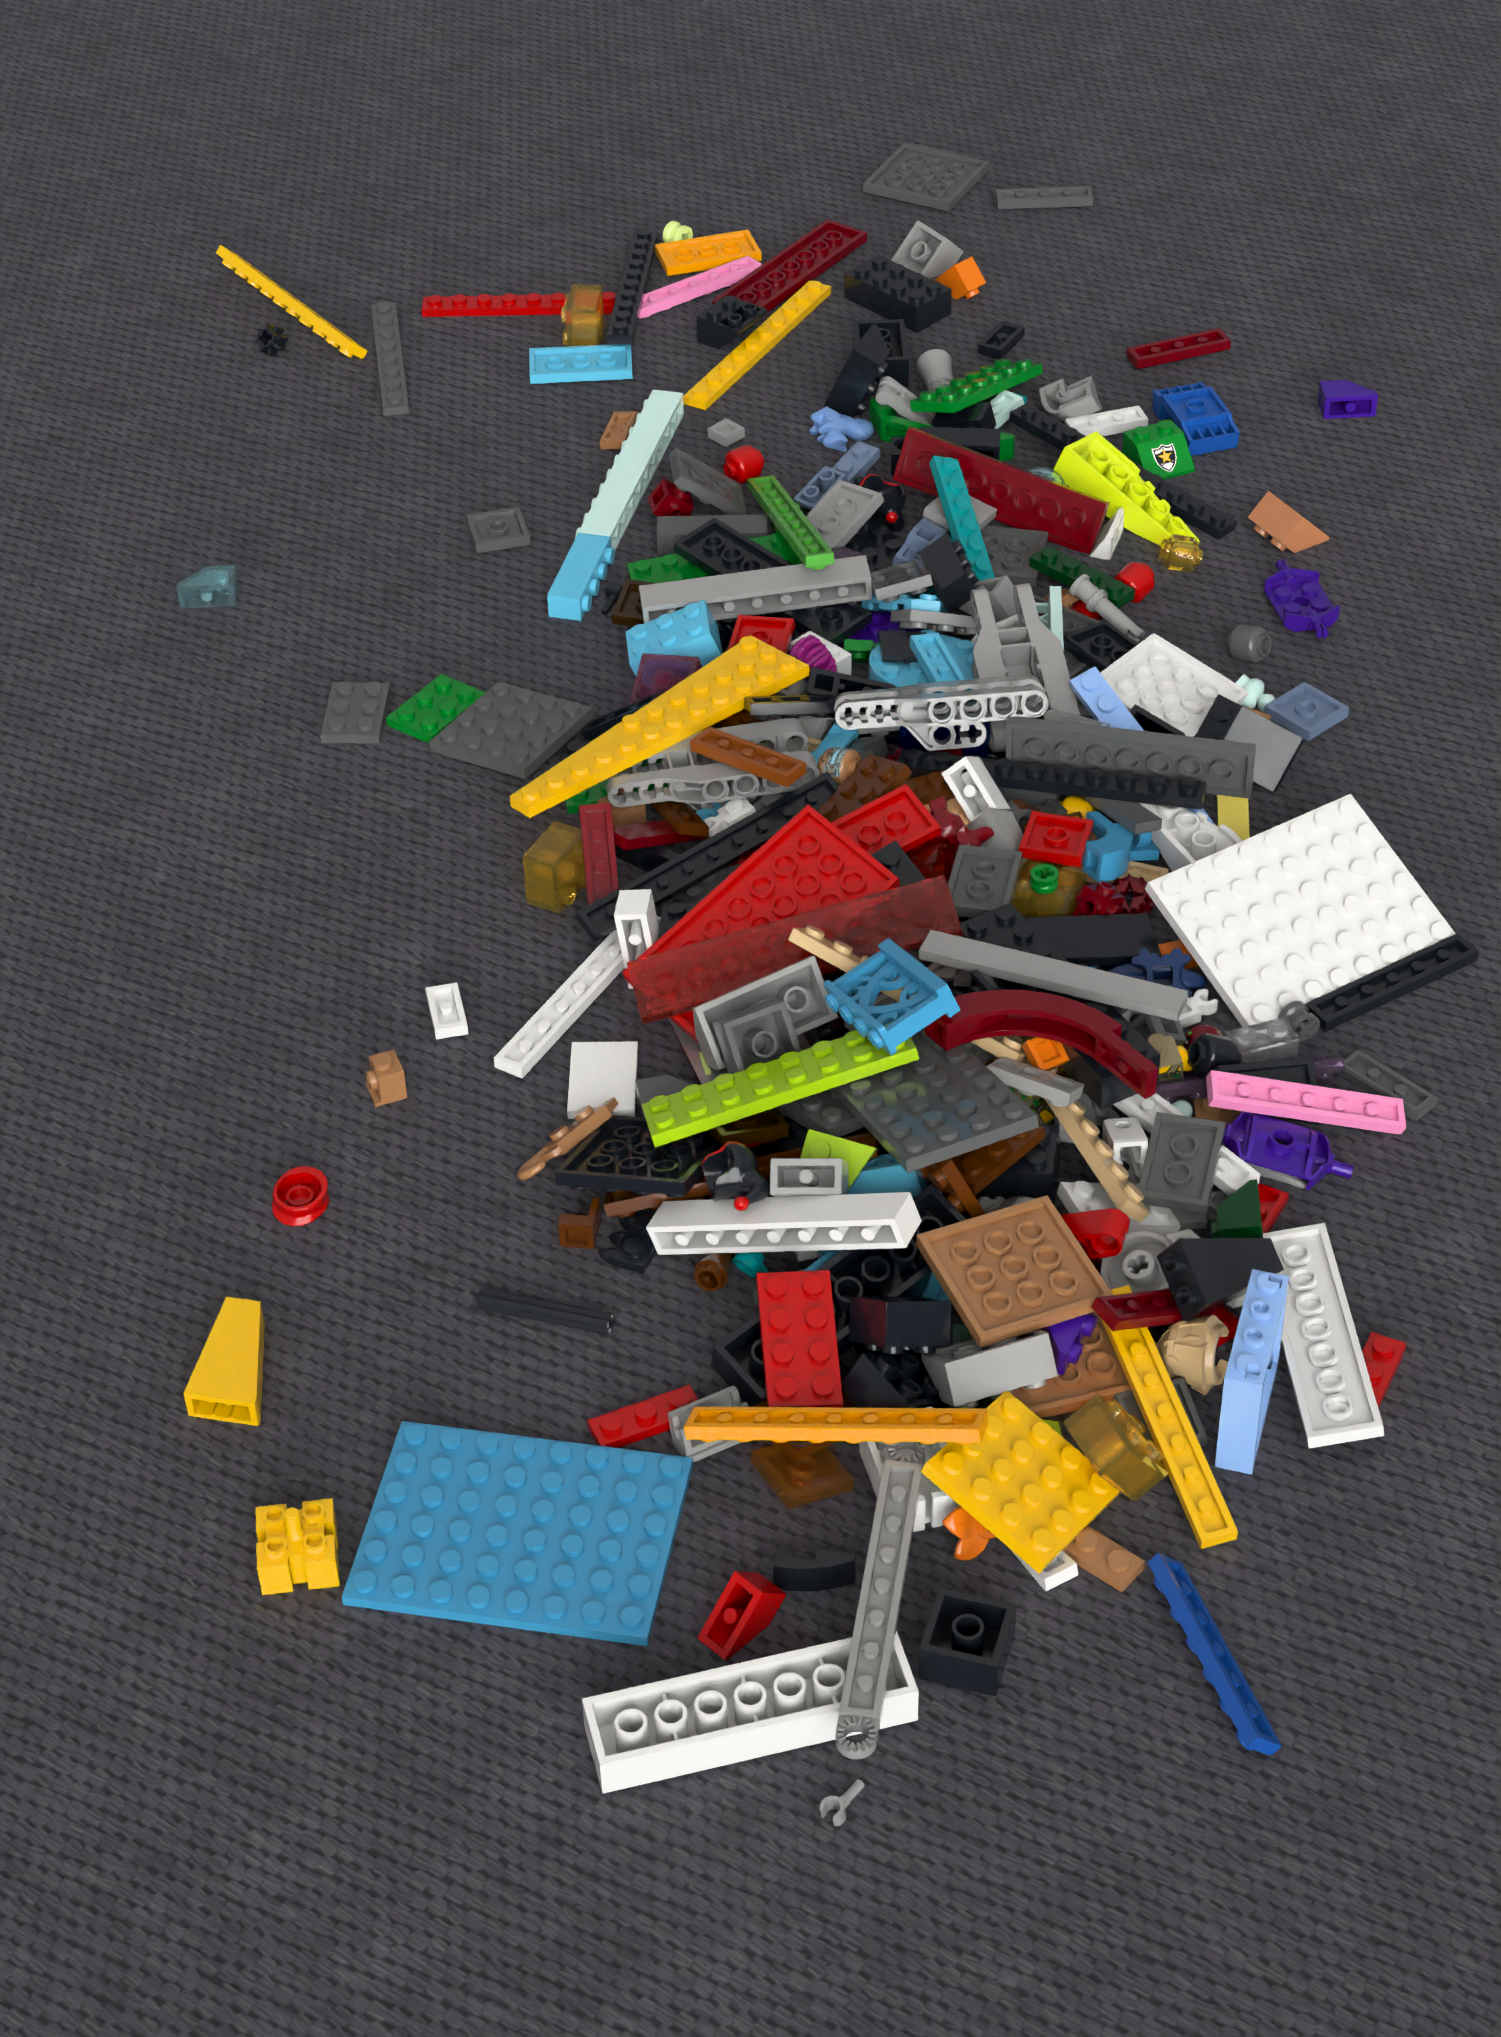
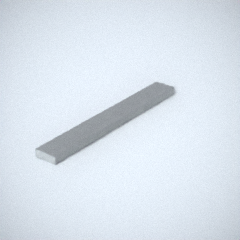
M930 930L919 949V959L966 971L977 969L991 977L1178 1021L1188 998L1187 990Z

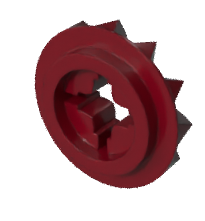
M1129 874L1127 877L1117 878L1112 883L1116 887L1115 891L1123 896L1127 895L1128 889H1131L1133 895L1136 896L1132 900L1131 907H1128V903L1124 899L1122 914L1147 913L1148 915L1152 911L1155 903L1145 890L1147 882L1143 877L1137 878Z

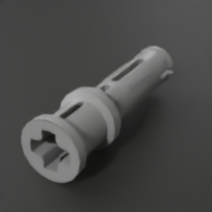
M1087 574L1077 578L1071 585L1069 593L1082 600L1086 604L1088 611L1097 612L1115 628L1128 632L1129 638L1136 643L1140 641L1139 636L1141 638L1144 637L1145 631L1140 629L1107 599V592L1103 589L1099 590L1089 581L1090 577Z

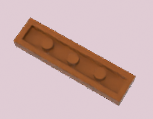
M712 727L706 728L690 740L691 751L782 786L789 787L807 773L806 762Z

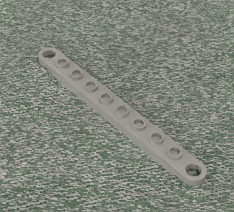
M920 1442L887 1444L835 1734L838 1751L850 1759L866 1758L875 1751L877 1746L923 1475L921 1470L925 1463V1444ZM902 1448H910L915 1451V1455L912 1454L911 1458L910 1456L905 1458L904 1455L900 1457L897 1451ZM851 1732H861L867 1736L865 1741H862V1744L857 1742V1745H854V1742L850 1744L849 1740L846 1741V1736Z

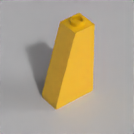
M233 1297L225 1298L184 1391L188 1416L259 1426L261 1421L265 1329L261 1301Z

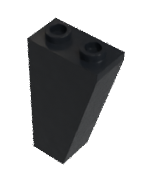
M1179 1238L1156 1256L1183 1321H1190L1245 1295L1252 1269L1279 1274L1284 1270L1271 1238Z

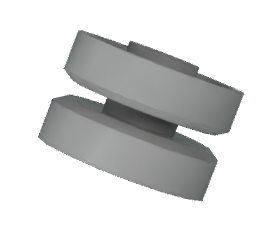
M1136 1231L1127 1234L1121 1252L1116 1256L1102 1259L1101 1277L1110 1290L1126 1285L1130 1286L1132 1293L1170 1289L1156 1256L1172 1244L1165 1236L1152 1231Z

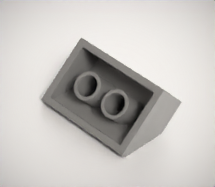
M1039 1329L981 1348L978 1347L974 1338L951 1344V1346L937 1348L936 1353H920L922 1362L935 1388L938 1389L942 1402L956 1408H973L978 1405V1400L987 1397L997 1399L1002 1393L1009 1391L1013 1394V1389L1025 1386V1389L1039 1388L1047 1384V1379L1058 1376L1049 1334Z

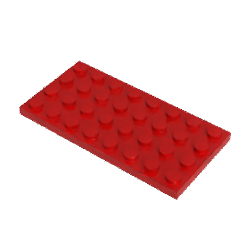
M808 804L622 972L623 977L698 1043L693 1016L694 1007L812 955L818 961L820 959L818 956L788 940L793 928H806L807 925H811L825 932V939L833 943L835 940L840 941L900 885L899 878Z

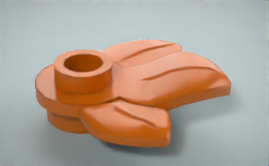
M961 1506L953 1509L942 1521L943 1525L952 1534L960 1538L954 1552V1557L959 1560L965 1561L975 1558L984 1551L989 1539L996 1537Z

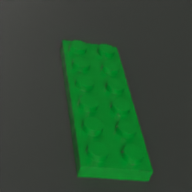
M1010 359L995 360L994 365L981 366L980 371L968 372L964 378L952 379L950 384L938 385L934 391L920 393V397L910 401L911 411L956 413L1043 374L1042 363H1031V359L1018 360L1016 363L1010 362Z
M780 532L749 538L790 564H801L799 557ZM668 554L662 557L627 563L630 580L663 583L712 576L678 554Z

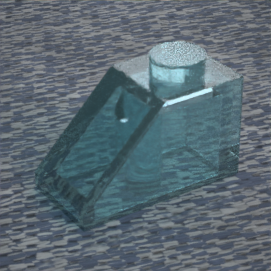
M235 565L207 566L177 583L176 588L180 608L236 606L238 582Z

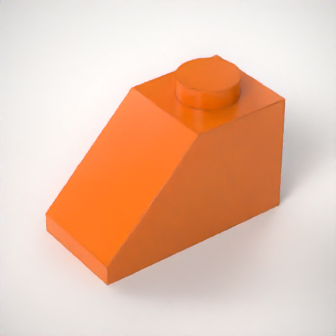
M973 257L955 264L934 280L951 288V297L956 300L964 296L968 300L980 293L979 288L986 284Z

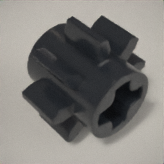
M267 323L266 328L258 329L259 333L255 342H258L261 346L260 352L275 356L277 351H285L284 347L288 338L282 334L284 328L275 327V325Z

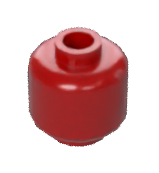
M743 445L726 454L723 471L727 477L740 484L748 482L747 478H755L761 475L764 467V458L757 448Z
M1129 562L1114 577V579L1135 589L1134 599L1131 600L1133 603L1141 602L1155 586L1152 569L1142 562Z

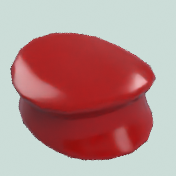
M308 1166L295 1167L284 1173L273 1188L272 1212L276 1219L285 1225L304 1226L320 1217L330 1202L329 1194L327 1193L328 1181L326 1176L315 1167Z

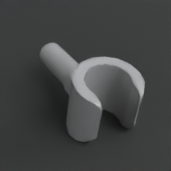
M857 1779L840 1797H825L820 1803L821 1817L824 1818L829 1810L837 1809L839 1811L833 1816L834 1826L843 1824L846 1820L845 1809L864 1788V1783Z

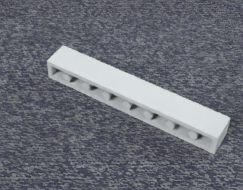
M910 1192L767 1197L750 1204L745 1211H738L734 1208L733 1203L735 1199L715 1202L712 1199L663 1201L646 1226V1229L658 1255L893 1249L907 1247L921 1223V1218Z

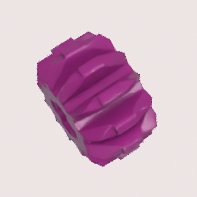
M813 635L803 637L789 650L790 656L809 665V674L812 667L837 672L836 660L832 657L831 652L828 651L826 645L819 638Z

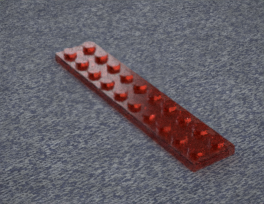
M945 875L629 961L627 966L642 1023L646 1024L693 1011V1008L812 955L815 956L822 975L841 970L789 941L788 938L793 928H806L807 925L814 926L825 932V939L833 943L837 940L852 947L851 953L861 959L862 956L871 957L880 951L877 945L887 938L907 952L921 948L930 930L961 937L963 936L962 928Z

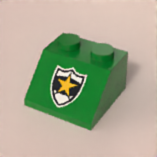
M1162 420L1155 424L1139 426L1123 432L1122 453L1132 462L1139 464L1142 468L1153 474L1159 475L1163 480L1195 472L1184 432L1172 420Z

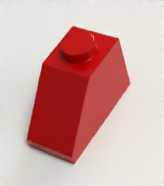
M734 1571L697 1639L722 1659L728 1660L770 1625L787 1594L760 1573Z

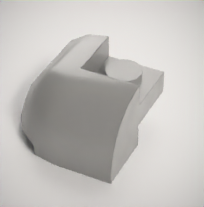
M1092 376L1069 386L1066 385L1062 378L1039 389L1044 409L1050 416L1056 417L1059 421L1065 422L1067 418L1089 415L1102 410Z

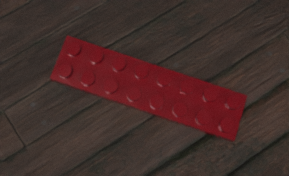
M827 219L712 300V305L727 295L734 296L736 299L748 303H754L759 307L767 309V312H769L801 289L809 280L812 281L867 241V232Z
M914 427L908 428L892 480L938 497L939 494L929 462L933 455L958 459L969 496L998 509L995 520L1018 529L1048 532L1049 541L1078 552L1090 554L1094 549L1110 502Z

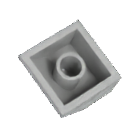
M917 220L891 261L902 264L904 267L931 279L943 274L954 266L964 251L941 234Z

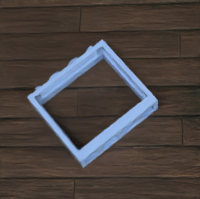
M1252 1269L1224 1377L1215 1467L1252 1475L1279 1364L1289 1276Z

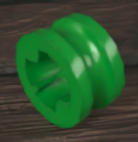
M1049 864L1034 866L1030 870V888L1039 894L1053 893L1058 888L1059 871L1056 867Z

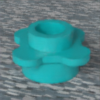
M762 1252L737 1253L732 1259L734 1265L740 1271L751 1277H755L759 1271L762 1273H767L768 1271L763 1264L765 1257Z

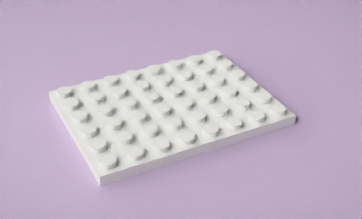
M1351 794L1148 882L1145 888L1155 905L1253 1041L1281 1028L1278 1016L1281 1010L1289 1003L1301 1001L1306 1005V1003L1455 934Z

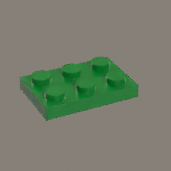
M440 674L386 717V724L391 728L429 743L430 740L486 692Z

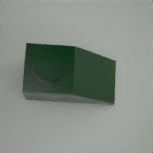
M1257 1179L1249 1180L1216 1206L1218 1221H1211L1212 1238H1263Z

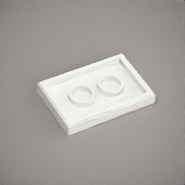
M638 1041L572 1042L567 1104L568 1119H574L573 1116L588 1105L592 1108L599 1107L615 1097L619 1104L611 1112L612 1115L635 1117Z

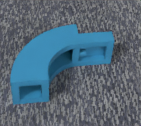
M1098 811L1087 812L1086 819L1094 820L1090 841H1086L1082 870L1096 882H1107L1117 879L1128 870L1133 833L1119 823H1112Z

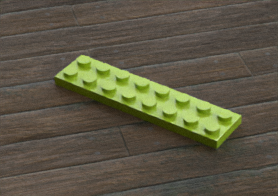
M857 1030L847 1033L844 1037L832 1041H821L814 1044L811 1048L799 1052H788L780 1058L766 1063L752 1064L746 1070L734 1074H722L713 1081L701 1085H689L683 1088L682 1091L668 1096H656L649 1102L641 1105L656 1148L919 1060V1056L911 1037L895 1047L897 1052L891 1056L883 1048L877 1050L868 1036L862 1037Z

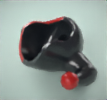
M869 474L865 478L863 476L856 477L854 480L855 485L882 493L884 502L873 515L883 518L892 532H901L905 527L901 510L905 506L907 496L903 485L883 481L876 474Z
M728 1141L718 1151L712 1152L704 1158L701 1164L708 1191L714 1202L736 1197L733 1203L734 1208L738 1211H745L750 1204L761 1201L770 1195V1183L759 1173L758 1160L753 1151L745 1144L737 1141Z

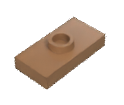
M613 412L599 441L601 450L621 449L623 441H626L629 436L630 427H634L638 412Z

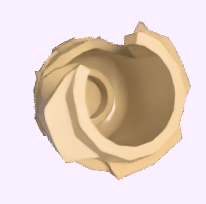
M1215 1315L1196 1317L1190 1321L1179 1320L1168 1326V1329L1156 1343L1170 1378L1184 1377L1186 1384L1191 1385V1389L1203 1395H1207L1213 1386L1223 1383L1228 1361L1220 1359L1215 1366V1353L1219 1337H1228L1229 1333L1228 1328Z

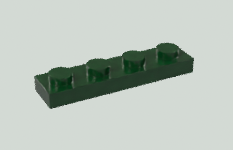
M1048 545L1029 558V566L1069 587L1081 575L1087 574L1090 577L1089 581L1099 590L1103 589L1106 591L1107 599L1118 609L1134 599V588Z

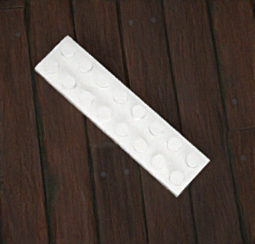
M1325 1223L1263 1233V1238H1271L1284 1268L1279 1274L1289 1276L1281 1344L1308 1447L1315 1448L1384 1436L1382 1419Z

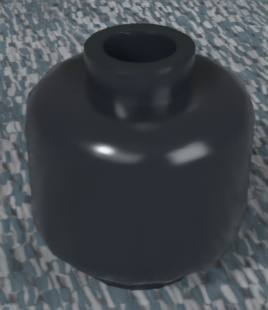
M1202 1034L1190 1044L1187 1052L1188 1064L1196 1075L1204 1078L1216 1066L1239 1064L1240 1053L1237 1050L1236 1044L1227 1036Z

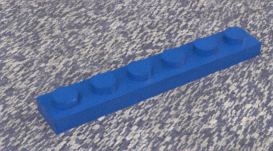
M1157 1553L1147 1562L1155 1576L1153 1579L1154 1584L1166 1596L1171 1606L1169 1608L1170 1614L1182 1626L1187 1635L1185 1638L1186 1644L1198 1656L1203 1665L1202 1673L1204 1677L1214 1686L1220 1697L1218 1702L1221 1709L1231 1717L1237 1728L1235 1732L1237 1739L1250 1751L1255 1750L1266 1755L1274 1754L1282 1747V1744L1183 1563Z

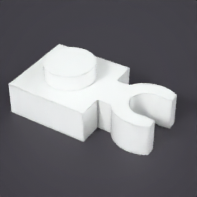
M746 798L728 801L725 806L717 810L718 815L716 817H709L703 820L709 827V837L755 813L756 810Z
M1200 989L1195 992L1193 997L1187 998V1002L1179 1017L1182 1029L1201 1022L1202 1015H1211L1217 1011L1218 1000L1208 1001L1209 991L1207 989Z

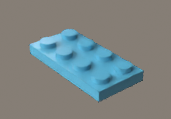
M610 344L529 348L530 384L633 379L631 345Z

